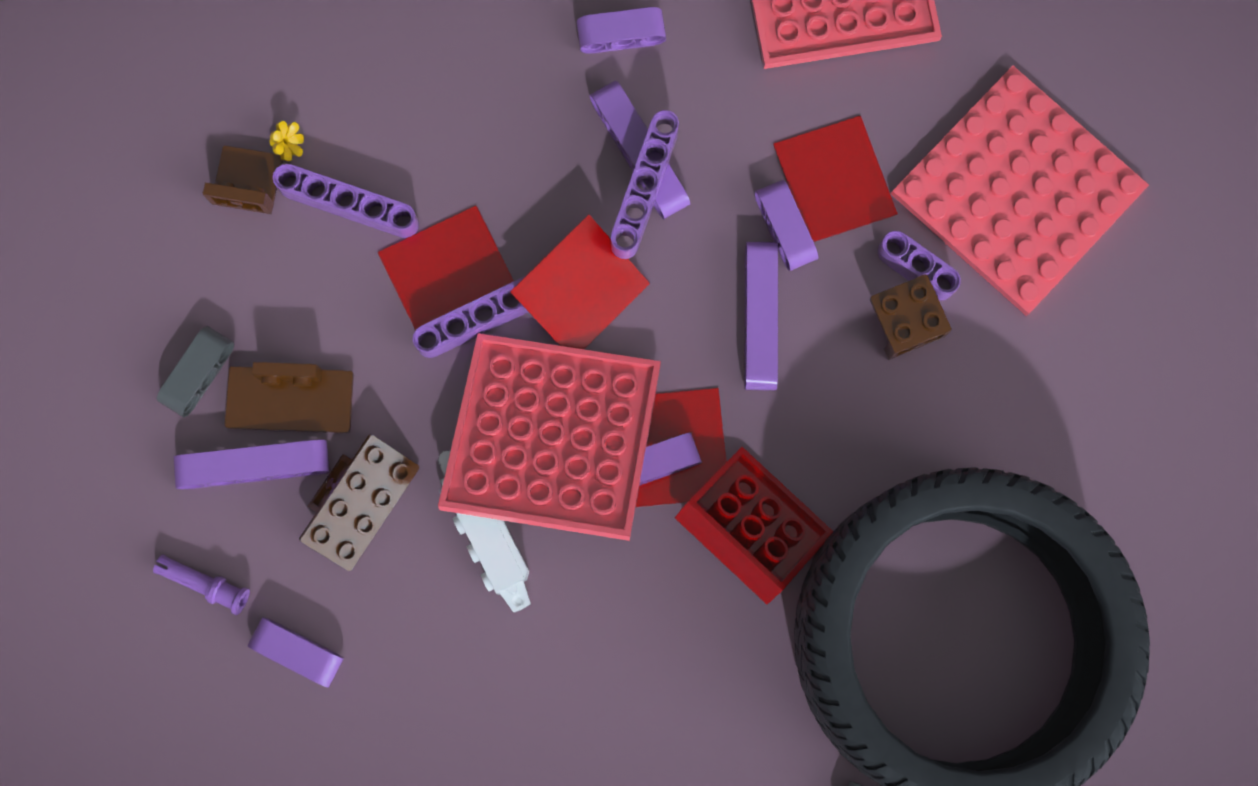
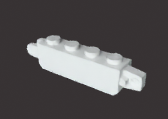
M443 451L438 456V461L441 464L440 467L444 475L450 451ZM444 478L440 480L442 486H443ZM456 513L457 516L452 518L460 535L467 534L471 542L470 545L466 546L474 563L481 562L485 572L480 575L488 591L494 589L496 594H501L514 613L529 606L531 602L524 581L528 578L529 570L503 520Z

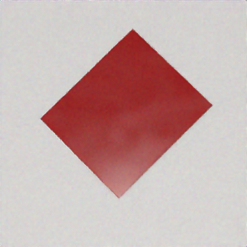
M861 115L773 144L791 194L813 242L898 215Z
M476 205L378 252L415 331L432 320L514 282Z
M588 214L510 292L559 346L585 349L650 283L629 259H621L615 256L611 249V238Z
M719 388L659 393L655 395L646 447L682 434L692 433L702 463L640 485L636 507L688 502L727 462Z

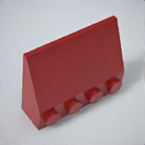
M743 447L708 480L674 517L766 605L785 589L833 533L831 528Z

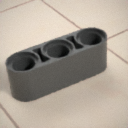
M209 326L203 327L159 390L157 401L178 415L187 417L194 410L231 355L235 345L234 342Z

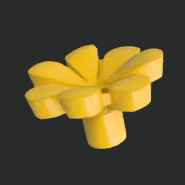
M285 121L278 122L276 124V131H272L270 134L269 142L273 147V152L280 155L284 161H291L292 155L300 157L303 154V149L298 144L304 142V137L302 134H296L299 130V125L296 122L289 123L288 125Z

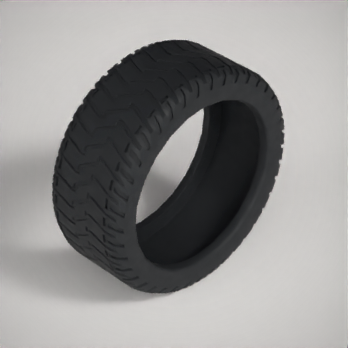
M970 467L956 468V470L945 469L931 472L930 475L922 474L905 481V483L895 485L860 506L840 523L838 528L826 539L823 547L820 548L802 584V593H800L796 608L794 646L800 683L810 710L816 717V721L826 737L830 739L840 754L854 767L881 786L1083 785L1098 769H1101L1123 742L1139 710L1144 696L1147 673L1149 672L1150 637L1146 609L1136 578L1129 568L1130 565L1119 547L1115 545L1114 539L1101 525L1097 524L1098 521L1085 509L1077 506L1074 500L1061 492H1056L1053 487L1037 480L1032 481L1027 476L1012 472L1005 473L1004 470ZM959 520L984 524L1012 536L1034 553L1058 583L1070 612L1074 638L1071 675L1060 703L1041 729L1016 748L989 759L953 763L930 759L916 753L886 728L867 702L855 672L850 635L855 600L867 571L891 542L911 527L920 523Z

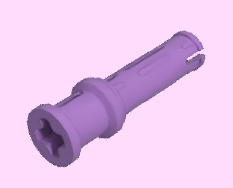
M164 554L156 562L168 568L154 565L153 573L205 595L208 603H219L230 608L231 613L234 615H239L248 601L250 595L248 588H237L227 583L226 579L222 576L209 577L168 558Z

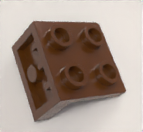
M223 146L215 184L205 182L203 195L212 205L272 214L277 187L273 182V172L282 165L283 160L280 155Z
M926 274L877 293L870 298V302L889 342L884 348L888 360L942 339L952 331Z

